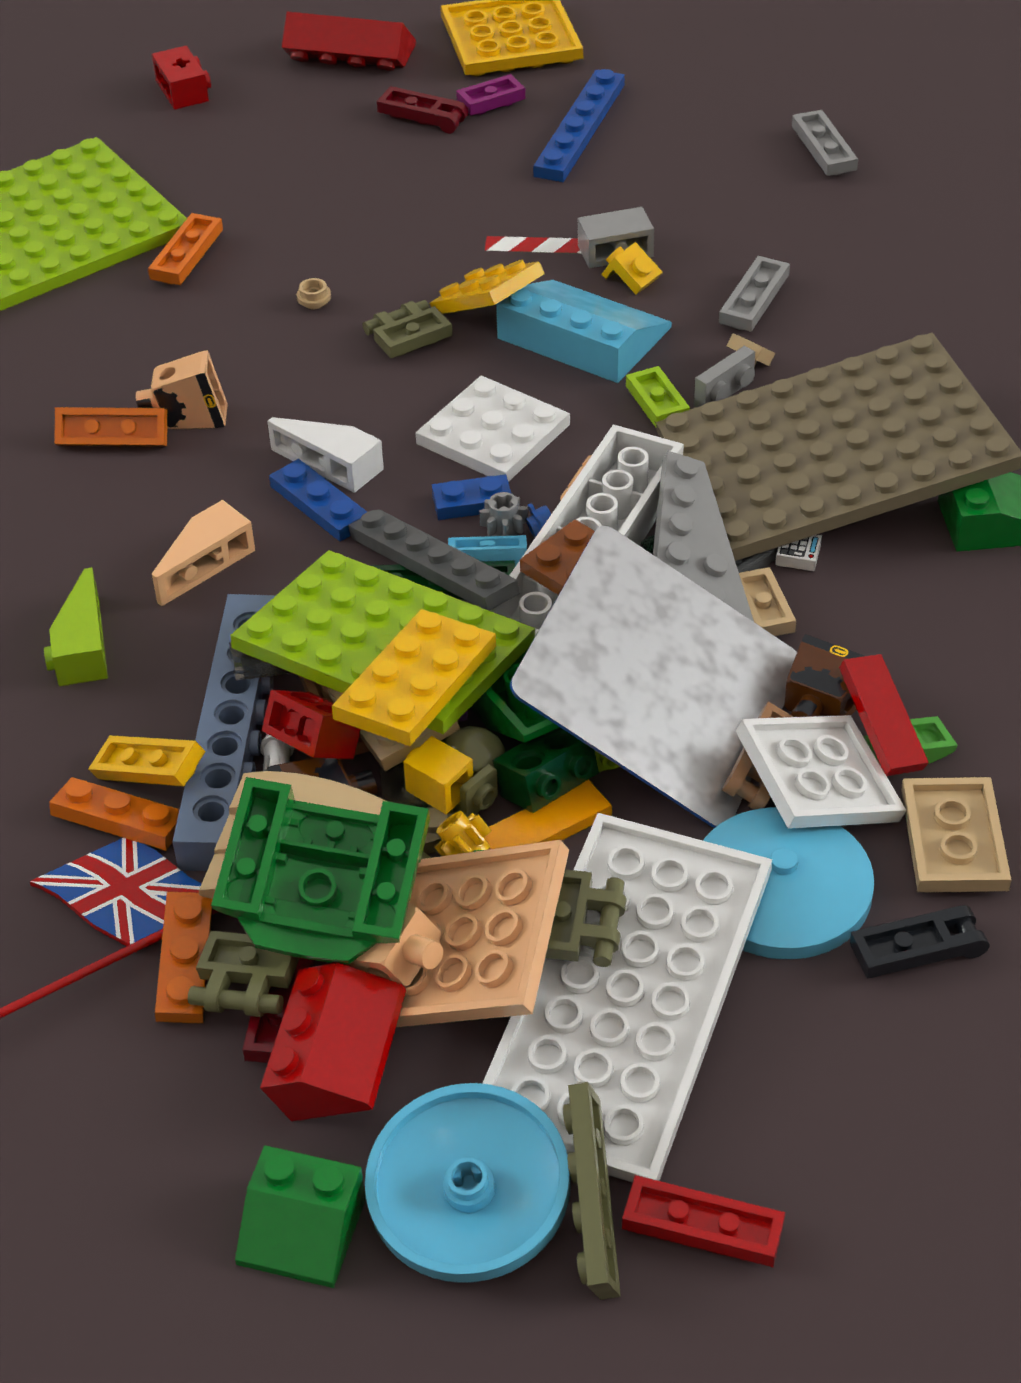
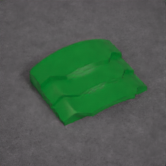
M246 777L211 907L213 910L237 918L255 948L304 959L350 964L377 943H400L406 912L429 827V809L383 801L380 815L313 804L296 801L292 785Z

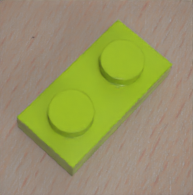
M659 366L626 375V388L655 427V421L659 422L666 419L673 413L690 410L689 405Z

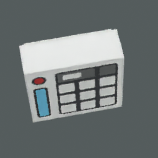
M814 535L778 547L775 565L815 571L822 535Z

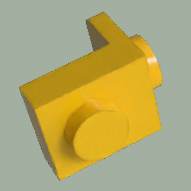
M635 242L625 250L620 246L613 251L606 259L609 265L601 275L607 279L614 273H617L637 295L657 280L663 272Z

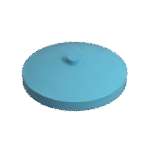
M769 807L735 815L716 826L703 840L772 859V871L743 948L745 952L774 959H801L817 956L847 942L851 937V932L859 930L867 919L874 891L872 865L861 844L841 826L788 829L777 807Z
M463 1083L438 1088L414 1099L404 1106L389 1120L378 1135L370 1152L365 1172V1195L368 1209L375 1229L387 1248L400 1261L417 1272L450 1282H478L497 1278L516 1270L533 1259L545 1248L560 1227L567 1210L571 1190V1177L568 1169V1155L565 1144L556 1126L546 1113L529 1099L514 1091L480 1083Z

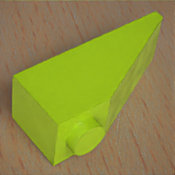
M92 567L85 568L49 629L51 646L44 647L47 671L55 670L59 686L108 678L99 596Z

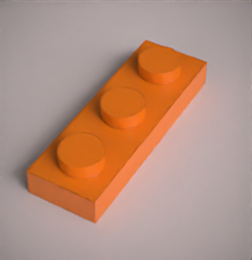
M191 213L148 267L150 280L165 282L171 285H181L223 231L222 218Z
M55 407L54 444L58 446L167 447V409Z
M71 777L49 801L51 816L165 851L173 843L180 810Z
M167 892L155 1022L203 1023L204 1006L190 1005L188 1003L190 987H206L207 981L200 979L196 966L211 932L213 910L211 904L213 899L200 896L199 893Z

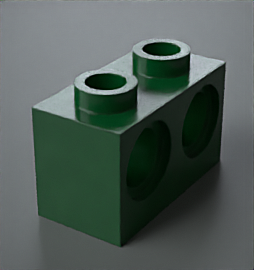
M560 727L525 743L522 742L492 760L494 768L497 769V782L501 797L532 813L599 773L594 749Z

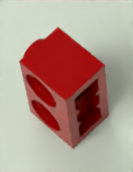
M283 690L270 691L262 726L263 732L313 758L354 759L361 729L334 720L332 714V705L334 703L311 692Z

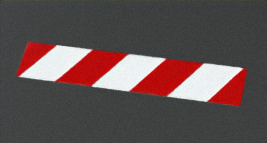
M487 236L484 249L485 251L581 253L578 247V238Z

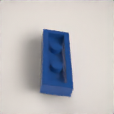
M300 459L269 475L270 487L339 542L351 536L348 525L361 519L362 515L367 512Z

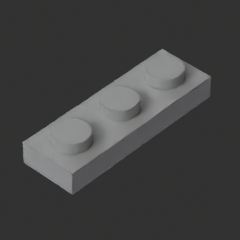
M823 110L792 115L793 129L827 176H837L845 172L857 170L858 158Z
M757 256L719 311V323L738 330L752 332L788 278L790 263Z

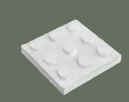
M481 375L416 432V444L486 476L506 474L509 482L570 425V413Z
M851 715L741 719L735 730L788 829L900 822L907 811Z

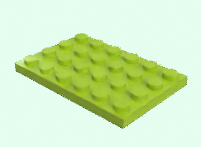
M328 550L230 636L233 649L344 693L421 609L496 633L495 649L427 726L428 729L444 735L530 647L535 638V628Z

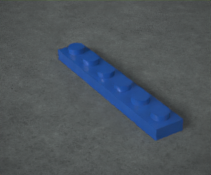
M608 69L594 71L533 165V177L559 182L565 181L623 89L625 74L614 73Z

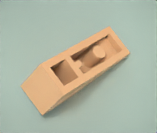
M224 500L193 516L152 572L157 603L164 606L254 552L255 544L251 521Z

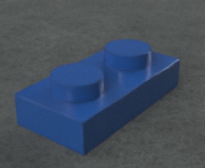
M506 474L432 484V497L438 520L480 515L479 510L485 509V499H490L491 496L500 492L511 493Z

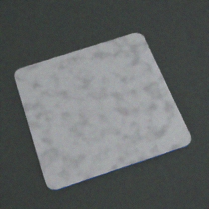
M600 526L591 536L510 681V689L519 701L715 828L720 823L735 816L742 800L737 794L731 797L722 791V787L731 774L744 747L735 730L741 719L758 718L768 701L780 709L783 708L787 677L797 652L617 530L609 526ZM747 775L745 779L750 782L751 777Z

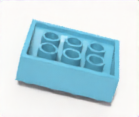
M556 280L528 284L496 304L498 339L619 383L672 327L671 321Z

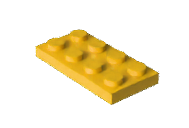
M421 609L332 705L333 719L411 746L495 649L496 633Z

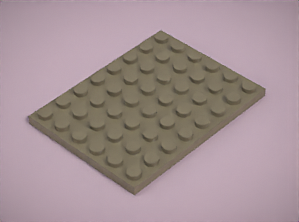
M933 332L917 335L912 339L891 346H883L878 350L856 357H849L822 368H814L806 373L787 379H780L772 384L753 390H745L737 395L718 401H711L703 406L681 413H673L659 422L655 421L659 437L684 444V456L705 463L735 561L1021 469V450Z

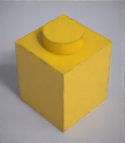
M433 736L429 737L419 748L411 750L403 761L406 791L446 815L460 802V787L474 776L472 758Z

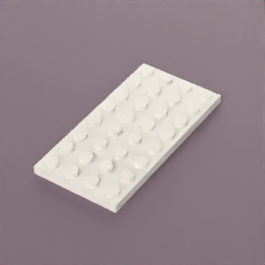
M597 813L574 870L592 872V888L605 889L606 881L611 877L620 878L624 881L623 895L626 896L627 902L625 913L619 917L617 930L621 934L619 948L613 953L612 963L608 967H600L593 963L594 949L589 946H581L578 962L545 958L533 1014L510 1017L482 1084L506 1088L536 1104L556 1126L568 1155V1153L574 1152L573 1134H568L563 1117V1105L570 1103L568 1085L588 1082L601 1101L608 1175L633 1182L635 1175L659 1181L772 871V859ZM588 910L585 924L599 925L601 914L598 911Z

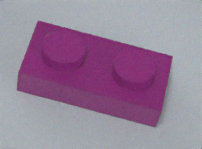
M511 74L456 90L457 101L463 102L468 107L471 116L484 114L488 110L501 106H510L514 102L526 99L525 87Z

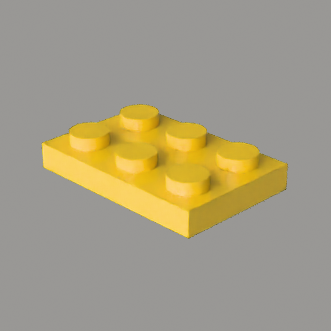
M523 259L515 261L505 268L503 264L495 265L485 271L481 267L465 274L464 278L466 281L458 284L456 282L442 288L439 291L441 296L431 301L430 305L431 307L435 306L442 314L496 305L545 273L539 261L525 264Z

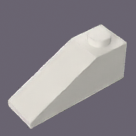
M275 417L267 421L271 450L292 461L300 459L319 475L353 493L384 470L381 440L353 426Z

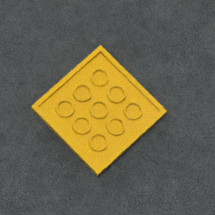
M477 0L441 5V17L465 75L481 76L487 72H509L515 68L529 66L538 68L544 64L570 63L573 60L583 59V46L560 0Z

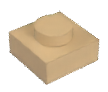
M732 333L727 347L737 351L745 345L755 351L754 367L757 361L770 366L775 355L774 352Z

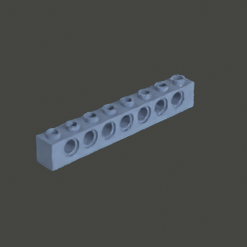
M227 595L195 741L206 752L196 766L194 775L185 784L172 841L177 866L180 870H208L214 856V849L228 819L229 807L243 774L256 772L253 758L261 754L262 733L259 727L263 725L268 705L265 697L270 695V691L274 687L273 670H271L272 664L233 649L230 635L276 595Z

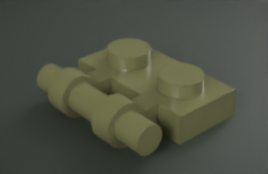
M426 300L416 303L413 301L401 304L400 309L389 313L386 311L373 315V319L362 323L366 335L374 333V341L391 359L452 336V324L435 306L430 308Z
M565 869L545 958L578 962L581 946H589L594 949L593 963L600 967L610 966L613 953L619 948L621 934L617 930L619 917L625 913L627 902L626 896L623 895L624 881L620 878L611 877L607 879L605 889L592 888V872ZM588 910L598 911L601 914L599 925L585 924Z
M211 931L196 966L200 979L209 981L206 987H190L188 1003L190 1005L204 1006V1009L209 1012L222 1013L225 1009L243 1010L246 1016L262 1017L265 1013L281 1014L284 1005L283 996L268 994L270 987L289 988L300 958L255 948L247 934ZM231 983L249 984L246 992L228 990Z

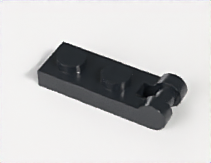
M966 905L852 931L850 937V945L867 979L960 956H965L969 959L977 958L985 954L990 947L985 934L981 930L976 929V917L971 908ZM949 931H952L956 935H951Z

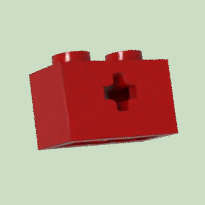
M187 46L152 54L156 82L174 110L209 101L208 89L211 88L209 73L207 70H202L198 56H193Z

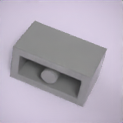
M643 207L578 218V247L588 268L609 265L606 259L613 251L620 246L625 250L635 242L650 258L654 257V227Z

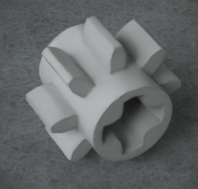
M500 492L491 496L490 499L484 500L485 509L479 510L480 526L487 527L488 536H513L523 533V524L526 523L525 519L528 518V508L520 506V497H516L511 493Z

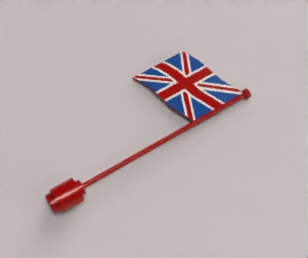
M121 838L29 881L30 886L41 889L58 898L94 929L127 947L1 1007L0 1019L162 940L167 892L199 893L202 883L190 878L155 849L126 838ZM212 910V915L217 913L218 911Z

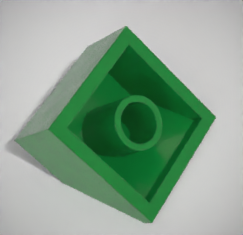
M264 1145L246 1191L235 1256L236 1265L334 1288L366 1201L362 1168Z

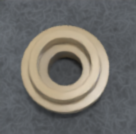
M310 278L300 283L297 291V301L300 305L309 309H319L331 300V291L324 280Z

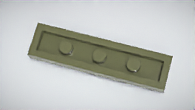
M588 1082L568 1085L570 1103L563 1105V1117L566 1130L569 1135L573 1134L574 1152L568 1153V1169L572 1182L578 1184L579 1201L573 1202L572 1213L576 1231L579 1234L582 1233L584 1252H580L577 1255L579 1277L582 1284H587L600 1300L621 1297L601 1101Z

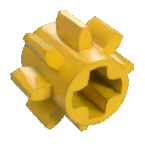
M458 811L448 817L437 828L436 833L442 841L436 844L434 848L441 856L474 852V850H489L490 845L484 837L492 830L479 814L475 816L474 813H471L467 817L462 811Z

